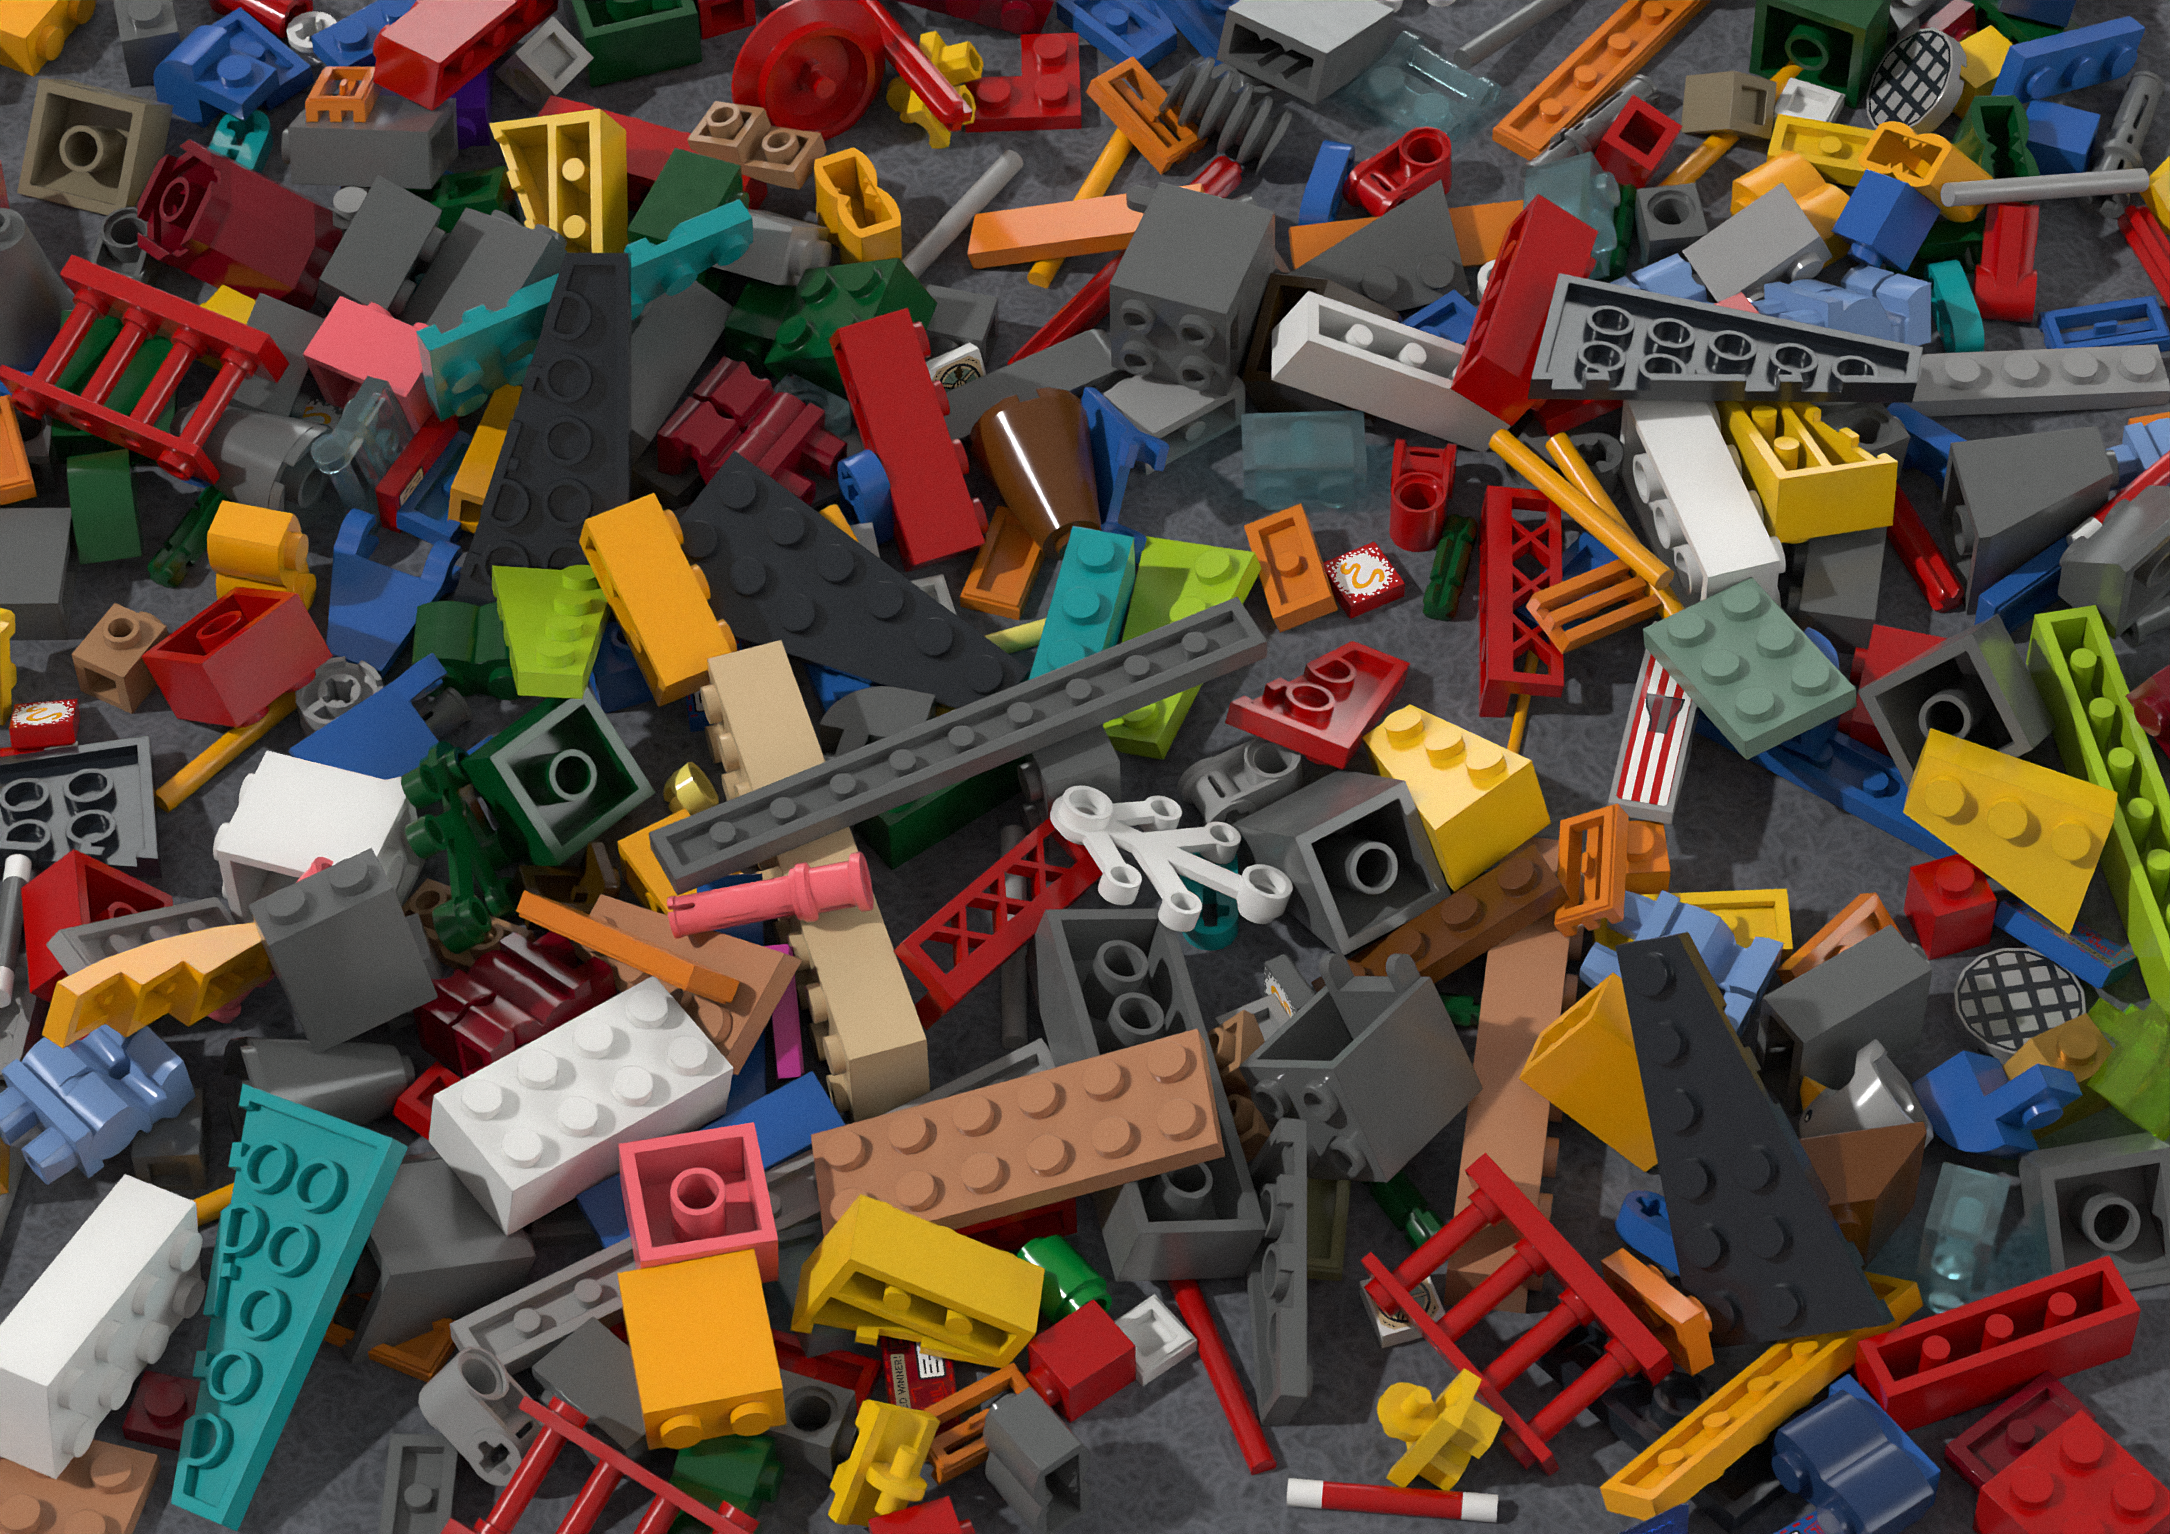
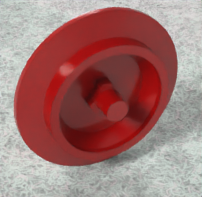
M792 0L780 6L755 27L739 52L731 83L733 104L765 108L771 126L821 133L823 141L849 130L871 105L883 78L885 45L877 22L866 9L853 0Z

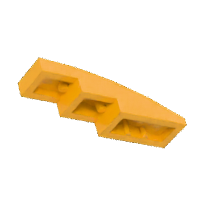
M255 923L213 927L160 939L107 957L58 981L42 1035L63 1049L104 1024L126 1038L167 1013L186 1026H191L269 978L272 967Z

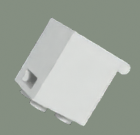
M266 751L256 773H249L245 777L239 793V806L230 823L225 822L220 826L213 846V856L215 860L219 861L223 878L222 894L224 899L228 900L231 916L236 923L254 922L248 905L281 888L296 883L317 857H325L334 862L333 866L341 860L348 859L370 848L373 849L402 907L410 895L425 864V860L419 858L413 852L406 838L405 828L409 823L417 820L416 808L406 798L401 784Z

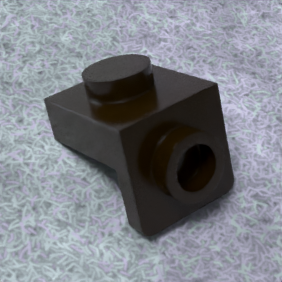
M589 842L579 866L518 865L512 886L518 904L525 890L590 915L601 894L615 899L619 898L620 876L617 868L611 866L603 842ZM524 919L527 930H548Z

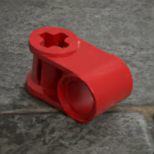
M1427 126L1417 127L1406 132L1399 140L1374 157L1362 161L1351 171L1343 185V199L1354 207L1362 206L1372 216L1379 217L1440 179L1446 195L1452 185V146L1449 137L1443 131Z
M1396 438L1391 472L1389 532L1395 545L1401 549L1410 552H1426L1435 548L1439 541L1442 540V530L1447 518L1449 499L1453 497L1457 464V444L1448 443L1445 449L1408 446L1406 439Z

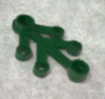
M440 741L429 748L428 755L420 760L418 767L402 775L401 786L406 798L415 808L423 809L438 801L443 804L444 813L437 817L430 814L422 816L406 826L405 834L411 849L421 859H428L447 848L452 899L434 908L432 920L436 933L444 946L454 954H461L482 943L485 939V933L489 932L492 927L488 910L474 896L472 873L484 893V899L490 912L495 918L505 921L519 914L516 912L518 901L512 886L513 880L510 877L498 880L494 871L499 872L518 862L520 856L501 827L493 830L475 797L474 785L460 765V762L468 757L469 754L460 747L455 748L446 741Z

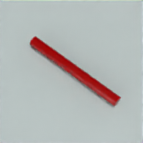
M1167 1280L1189 1332L1197 1339V1351L1251 1475L1276 1468L1275 1458L1197 1280Z

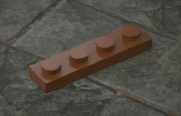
M1535 844L1349 958L1347 962L1354 976H1388L1386 973V962L1389 956L1392 954H1408L1412 957L1420 976L1431 977L1435 984L1567 902L1570 898ZM1322 976L1311 982L1317 993L1326 985Z

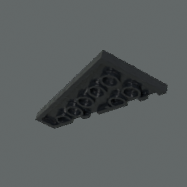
M568 252L565 254L543 320V328L531 364L528 366L522 384L523 389L513 419L510 421L480 511L481 516L470 550L466 554L460 572L461 577L453 601L466 602L479 607L497 602V597H494L492 590V566L563 570L572 565L590 566L579 543L585 520L631 502V253ZM612 611L608 623L617 621Z
M735 450L678 521L684 538V543L680 547L689 565L697 564L703 571L711 595L707 602L716 621L724 619L727 622L736 641L755 647L781 640L788 658L821 669H831L858 678L861 682L876 687H897L935 695L936 706L950 711L1029 680L1031 672L1027 667Z
M145 735L0 757V867L5 868V862L9 856L21 854L30 859L32 863L31 869L46 870L71 850L75 849L129 876L162 878L154 758L150 736Z
M1689 932L1616 945L1615 948L1683 1294L1685 1297L1693 1296L1698 1299L1708 1312L1712 1322V1331L1708 1333L1711 1348L1883 1326L1895 1321L1884 1298L1881 1300L1877 1299L1861 1269L1865 1262L1853 1241L1847 1242L1828 1207L1831 1199L1780 1103L1774 1105L1757 1073L1761 1070V1067L1750 1047H1743L1725 1013L1727 1004Z

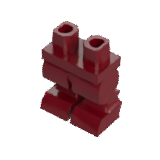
M724 356L695 389L693 398L688 397L657 433L658 472L669 475L681 474L693 459H696L699 471L707 485L735 450L811 507L816 496V483L802 475L807 469H810L828 480H834L838 475V462L847 458L848 444L825 429V410L812 403L806 406L804 402L789 393H776L773 390L771 381L768 379H758L753 376L745 362H736Z
M514 931L499 941L501 950H492L484 953L474 962L468 974L458 968L454 970L451 977L431 979L438 998L413 1009L422 1049L458 1074L463 1072V1076L466 1078L516 1051L522 1044H529L614 997L617 991L611 967L594 956L574 969L578 964L575 949L570 944L568 938L550 931L532 943Z

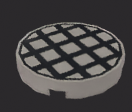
M1935 28L1917 29L1900 39L1885 54L1872 76L1867 93V115L1873 127L1877 129L1881 123L1896 121L1908 125L1919 135L1933 132L1950 115L1962 94L1965 81L1960 79L1959 75L1961 65L1967 68V57L1960 42Z
M2001 948L1980 955L1962 970L1952 998L1953 1023L1964 1042L1976 1052L1980 1048L1983 1052L1993 1055V1058L1999 1059L2001 1064H2005L2030 1038L2086 1013L2084 990L2075 975L2038 951L2029 948Z

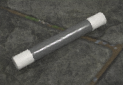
M14 854L6 859L0 894V1008L8 1006L12 998L24 919L21 888L29 883L32 866L30 859L21 854Z

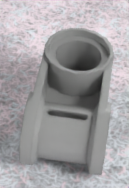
M1256 736L1250 741L1224 753L1202 759L1190 766L1179 779L1177 790L1185 802L1195 805L1204 819L1203 827L1207 823L1214 821L1224 822L1232 826L1235 822L1303 788L1302 754Z
M469 1346L461 1350L423 1386L419 1393V1406L429 1424L451 1442L470 1463L478 1476L496 1486L508 1485L544 1426L542 1422L518 1408L524 1396L531 1397L509 1375L500 1360L490 1351L481 1347ZM526 1423H532V1428L521 1439H518L516 1433ZM503 1445L508 1449L496 1462L491 1461V1456Z

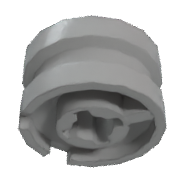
M345 656L330 658L315 669L317 674L315 679L305 687L295 691L296 705L300 715V725L303 734L307 738L382 689V678L376 669L363 660L359 664L348 663Z

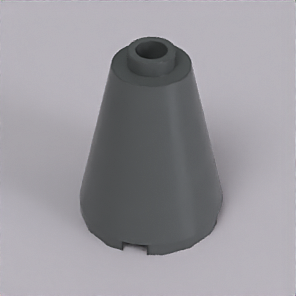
M0 208V367L3 364L17 371H30L37 368L41 358L44 357L58 335L61 326L62 310H73L76 305L73 303V298L23 218L11 209Z
M195 401L188 407L181 408L173 417L168 433L179 437L201 401ZM227 406L201 448L221 474L216 484H211L214 488L234 503L295 514L299 520L302 534H307L331 503L321 498L329 481L337 485L340 484L347 453L345 437L327 424L233 406Z
M239 1037L230 1039L225 1046L224 1076L236 1074L237 1077L235 1095L226 1096L228 1114L236 1142H241L246 1116V1110L239 1107L242 1084L363 1127L392 1114L398 1097L415 1082V1073L411 1059L407 1054L400 1055L397 1048L390 1043L344 1041L319 1054H315L307 1039Z

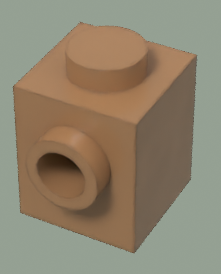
M114 603L71 654L80 690L133 714L157 685L141 656L169 636L167 626L150 613H137Z

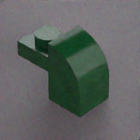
M129 449L67 457L68 489L80 565L142 556L144 539L137 502L139 482L136 463L131 462Z

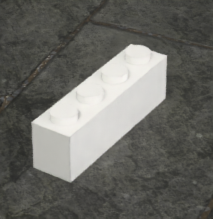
M1310 291L1301 298L1272 330L1271 380L1480 452H1486L1490 448L1489 441L1498 430H1508L1511 427L1450 389L1465 348L1461 344Z

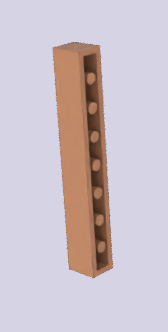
M1531 837L1499 861L1500 865L1535 844L1557 877L1559 840ZM1580 872L1579 905H1582L1584 901L1585 875ZM1555 909L1488 950L1473 1068L1483 1090L1468 1103L1454 1217L1470 1204L1467 1197L1475 1191L1471 1186L1465 1169L1486 1152L1550 1222L1553 1194L1540 1192L1541 1177L1555 1178L1560 1138L1547 1137L1548 1121L1561 1123L1563 1111L1521 1081L1519 1076L1540 1032L1576 1002L1579 975L1566 974L1567 960L1580 961L1584 925L1580 924L1577 926L1576 935L1565 938L1554 926ZM1503 1221L1496 1228L1488 1224L1448 1259L1444 1305L1455 1306L1516 1253L1512 1246L1519 1241V1238ZM1533 1274L1493 1310L1525 1314L1528 1290L1542 1291L1544 1275L1538 1278Z

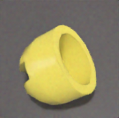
M688 762L666 780L663 797L666 802H670L669 809L673 814L686 808L690 815H694L719 803L718 795L705 773L693 762Z

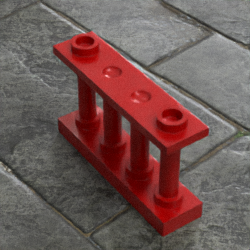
M71 255L59 275L75 296L72 301L76 306L32 376L3 364L1 365L0 380L12 394L9 399L10 403L16 409L34 419L40 420L46 414L156 460L157 464L164 471L180 480L189 481L191 476L215 485L221 474L201 449L244 379L251 380L255 374L278 383L290 363L270 334ZM106 315L120 319L125 326L81 396L56 387L55 384L96 319L103 320ZM156 334L169 339L174 346L131 415L128 417L104 407V404L144 340L153 339ZM206 354L220 360L223 367L180 436L176 437L153 427L194 359H202Z
M1485 1152L1465 1169L1471 1186L1475 1190L1467 1197L1470 1204L1391 1273L1372 1252L1368 1253L1361 1262L1371 1281L1363 1288L1390 1319L1400 1311L1457 1376L1465 1368L1482 1379L1475 1396L1485 1407L1503 1417L1501 1425L1507 1431L1499 1437L1500 1442L1525 1470L1536 1462L1549 1477L1560 1468L1553 1453L1545 1444L1626 1374L1629 1378H1632L1640 1371L1655 1386L1675 1368L1666 1348ZM1503 1221L1519 1238V1241L1512 1246L1516 1253L1437 1322H1434L1409 1293L1488 1224L1496 1228ZM1549 1271L1565 1289L1558 1296L1561 1303L1480 1373L1454 1343L1533 1274L1540 1278ZM1594 1321L1611 1339L1603 1346L1607 1353L1531 1420L1525 1423L1499 1393L1577 1325L1580 1324L1586 1328Z
M524 1396L518 1408L542 1422L544 1426L487 1519L484 1520L479 1517L472 1528L450 1518L441 1534H511L568 1439L600 1458V1461L555 1534H588L624 1474L657 1493L633 1534H666L681 1509L714 1529L712 1534H753L760 1522L726 1501L722 1502L717 1512L594 1437L583 1430L590 1417L561 1399L553 1396L546 1407Z

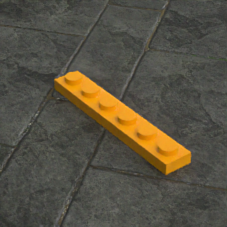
M1864 1271L1877 1299L1881 1300L1884 1298L1895 1321L1883 1326L1781 1339L1600 1486L1607 1511L1655 1524H1660L1662 1521L1674 1516L1679 1511L1680 1506L1708 1483L1720 1478L1724 1474L1725 1469L1749 1449L1765 1441L1772 1430L1795 1411L1807 1406L1813 1400V1396L1840 1374L1854 1367L1858 1341L1898 1328L1905 1320L1923 1306L1917 1282Z

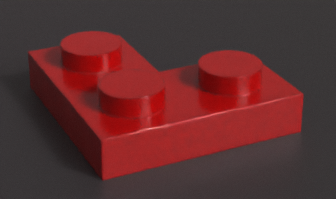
M1078 33L1021 34L1022 76L981 77V79L964 82V85L973 95L976 105L974 123L965 125L966 133L1082 129Z

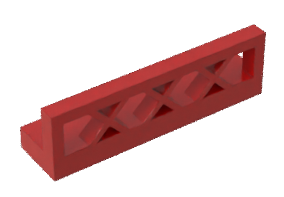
M1487 485L1478 523L1479 717L1504 718L1511 693L1557 698L1562 696L1564 688V654H1561L1549 637L1548 644L1543 640L1548 635L1540 625L1531 630L1513 614V611L1530 600L1534 593L1562 582L1561 508L1540 490ZM1512 509L1546 512V523L1530 533L1512 517ZM1512 539L1517 542V543L1514 544L1513 546H1512ZM1526 553L1531 554L1547 568V571L1532 581L1513 566V562ZM1563 605L1560 606V607H1557V608H1555V609H1552V610H1550L1549 612L1554 611V610H1556V609H1559V608L1563 607ZM1513 636L1518 639V640L1515 641L1514 643H1513ZM1527 650H1530L1548 665V675L1513 672V660Z
M1050 817L908 936L893 951L929 990L914 1005L920 1023L926 1030L931 1028L1034 938L1045 910L1068 909L1101 878L1103 873L1086 847L1065 839L1053 826ZM1050 835L1076 862L1070 869L1045 864L1043 841ZM1027 854L1029 855V861L1021 860ZM1005 873L1030 878L1032 901L1006 897ZM1046 881L1053 882L1049 887H1046ZM990 887V894L983 893L987 888ZM966 906L992 911L993 935L967 930ZM1007 914L1015 915L1008 921ZM951 920V927L944 926ZM926 940L952 944L954 968L946 975L920 947ZM968 947L975 948V950L969 955Z

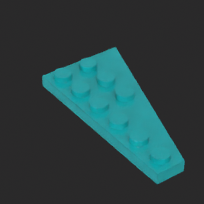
M740 199L680 223L668 235L666 242L655 245L649 243L645 237L626 245L624 252L631 253V321L642 313L645 304L664 293L668 296L681 293L694 283L699 273L717 263L719 266L731 264L746 253L749 245L753 243V218ZM559 273L518 289L510 297L506 307L494 312L493 310H487L484 304L463 312L461 317L463 322L452 330L441 334L437 326L433 324L416 331L428 403L441 422L454 414L465 416L474 412L485 403L490 393L506 384L517 386L523 383L528 366L531 364L543 328V320Z
M242 1084L239 1107L246 1110L241 1142L232 1143L228 1166L236 1170L231 1204L220 1212L203 1315L211 1318L206 1351H197L193 1370V1377L200 1379L195 1414L184 1423L171 1504L234 1531L239 1529L408 1149V1146L391 1137L246 1084Z

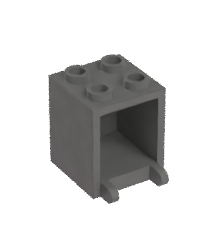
M1159 182L1156 189L1141 185L1132 186L1126 192L1127 207L1144 214L1109 284L1111 367L1126 370L1135 375H1145L1176 383L1192 390H1202L1226 397L1253 341L1270 273H1274L1275 211Z
M1328 953L1321 958L1319 964L1320 973L1326 985L1239 1066V1069L1251 1091L1252 1101L1261 1112L1270 1132L1273 1131L1281 1117L1307 1120V1179L1388 1182L1481 1092L1483 1087L1431 977L1420 976L1410 955H1390L1386 962V973L1388 976H1354L1346 958L1342 954Z

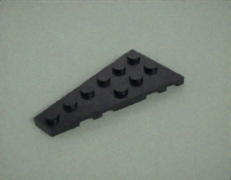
M1559 273L1531 377L1528 399L1912 403L1923 347Z

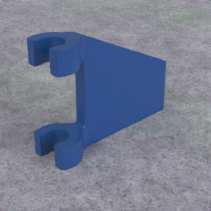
M1084 387L1081 402L1089 420L1101 530L1134 537L1135 563H1140L1146 537L1142 533L1118 523L1121 504L1130 468H1134L1135 460L1149 464L1156 471H1164L1169 445L1159 438L1139 431L1096 388Z
M353 508L343 520L334 545L326 645L333 655L331 658L345 656L346 662L359 664L363 660L373 666L383 679L415 634L417 606L439 601L443 595L453 593L458 586L462 567L456 566L455 563L463 554L462 546L439 539L427 557L421 577H415L368 560L379 544V537L368 534L376 524V515Z
M433 653L427 655L393 682L289 749L290 755L295 758L384 780L401 777L403 774L418 767L420 760L428 755L429 748L439 742L413 707L412 702L425 697L443 684L442 678L447 675L446 670ZM492 735L488 736L469 749L467 753L469 755L494 737Z

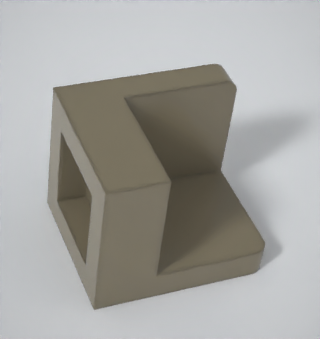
M1738 71L1686 76L1681 126L1683 127L1681 131L1693 135L1721 132L1749 140H1771L1777 82Z

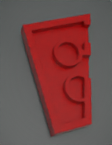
M1351 641L1307 663L1303 675L1289 682L1279 677L1267 683L1262 696L1252 700L1244 695L1230 702L1225 724L1304 754L1308 760L1314 763L1332 765L1343 770L1363 743L1362 737L1373 729L1405 684L1410 663Z

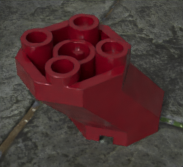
M191 139L179 146L187 151L179 158L167 154L157 162L137 204L138 218L147 222V236L138 233L139 248L157 260L178 268L218 289L225 285L254 300H257L259 293H262L304 311L312 308L316 300L319 279L343 238L341 228L333 225L332 210L311 197L299 193Z

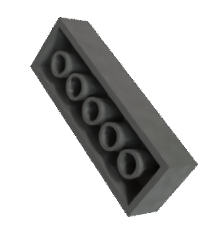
M1160 908L1045 910L1026 954L1025 963L1055 1067L1194 1029L1199 1030L1206 1046L1225 1157L1091 1193L1116 1282L1243 1277L1267 1228L1176 931L1169 929L1161 923L1158 918Z

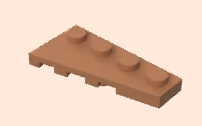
M601 894L590 913L591 916L740 981L732 1003L726 1002V1004L685 991L658 979L733 1066V1074L738 1075L802 959L714 930L676 939L672 933L667 915ZM574 942L572 945L576 956L582 961L586 962L596 956L607 963L612 969L615 986L621 992L652 977V975L578 942Z

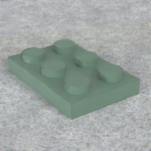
M1752 577L1643 629L1645 648L1746 760L1857 707L1856 688Z

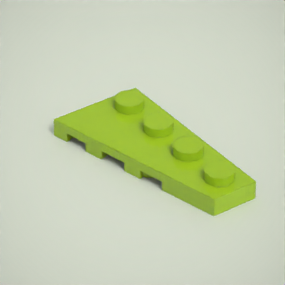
M1146 536L1145 548L1141 554L1122 643L1235 597H1238L1241 603L1244 604L1261 570L1255 552ZM1202 684L1103 723V727L1114 750L1164 760Z
M572 565L563 570L492 566L493 595L497 597L499 619L503 620L504 640L506 646H509L510 665L518 695L583 699L612 611L591 566Z

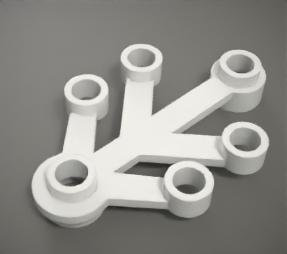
M1072 786L1053 803L1050 811V820L1053 826L1068 841L1086 847L1103 873L1098 885V891L1108 902L1117 905L1133 903L1142 882L1140 872L1124 862L1116 848L1117 846L1133 854L1163 900L1158 912L1159 920L1163 925L1174 931L1188 932L1194 929L1202 909L1201 900L1194 893L1187 890L1177 873L1235 898L1238 903L1239 913L1251 922L1268 924L1285 911L1293 885L1289 877L1282 871L1272 866L1256 864L1248 866L1241 876L1211 863L1227 864L1233 861L1236 855L1241 835L1237 829L1227 823L1214 821L1207 823L1205 827L1177 829L1182 809L1174 800L1168 797L1155 795L1148 797L1145 801L1112 804L1107 795L1088 786ZM1140 825V827L1145 832H1141L1129 826ZM1199 852L1207 860H1204L1191 853Z

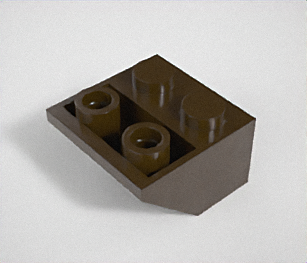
M1270 273L1242 379L1258 413L1374 427L1377 418L1375 415L1271 380L1272 330L1308 291L1401 323L1402 320L1400 314L1330 279Z

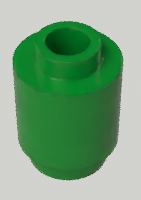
M1053 1235L1047 1238L1042 1236L1034 1238L1017 1254L1016 1257L1045 1268L1039 1311L1053 1325L1093 1299L1106 1313L1108 1312L1112 1303V1297L1106 1291L1105 1279L1063 1236Z

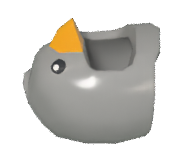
M1877 1039L1857 1051L1855 1074L1850 1083L1841 1090L1830 1089L1803 1075L1800 1088L1803 1108L1799 1120L1801 1139L1924 1121L1927 1131L1926 1147L1933 1139V1126L1924 1112L1915 1091L1898 1068L1886 1056L1887 1050Z

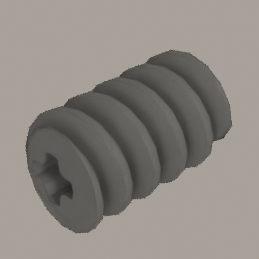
M1208 56L1197 65L1192 64V59L1162 102L1159 112L1165 114L1179 104L1182 108L1178 125L1184 127L1198 117L1201 119L1197 138L1203 141L1218 131L1220 137L1217 151L1222 154L1237 144L1240 148L1236 161L1242 167L1256 157L1259 159L1257 174L1288 129L1293 112L1286 109L1273 119L1270 118L1273 99L1270 96H1266L1255 105H1252L1250 102L1254 85L1246 83L1233 92L1231 87L1235 72L1229 69L1214 79L1211 77L1215 59L1212 56Z

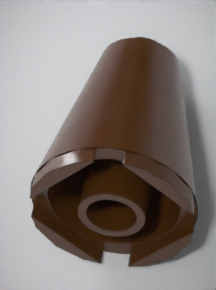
M1046 387L1036 389L1039 398L1020 402L1017 394L1002 399L985 411L971 429L970 438L973 445L970 450L977 467L1042 552L1050 559L1063 561L1073 526L1098 531L1102 530L1087 412L1081 400L1068 390Z

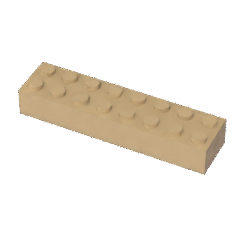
M781 640L707 659L710 685L700 687V693L709 724L714 725L705 727V735L714 764L722 762L727 772L721 775L727 801L825 762ZM846 827L758 863L761 871L755 874H762L763 880L787 876L789 869L794 868L798 863L807 862L812 868L848 861L850 854L858 852L850 828ZM874 894V904L871 911L861 912L858 907H851L820 913L817 921L808 923L805 920L800 921L796 915L777 918L778 921L773 922L777 945L789 944V947H792L793 957L802 959L795 972L798 1007L800 1011L805 1009L810 1011L813 1023L808 1024V1029L818 1062L827 1060L831 1072L830 1075L826 1076L831 1102L838 1113L848 1112L851 1123L881 1116L930 1092L927 1039L896 954L893 952L894 949Z

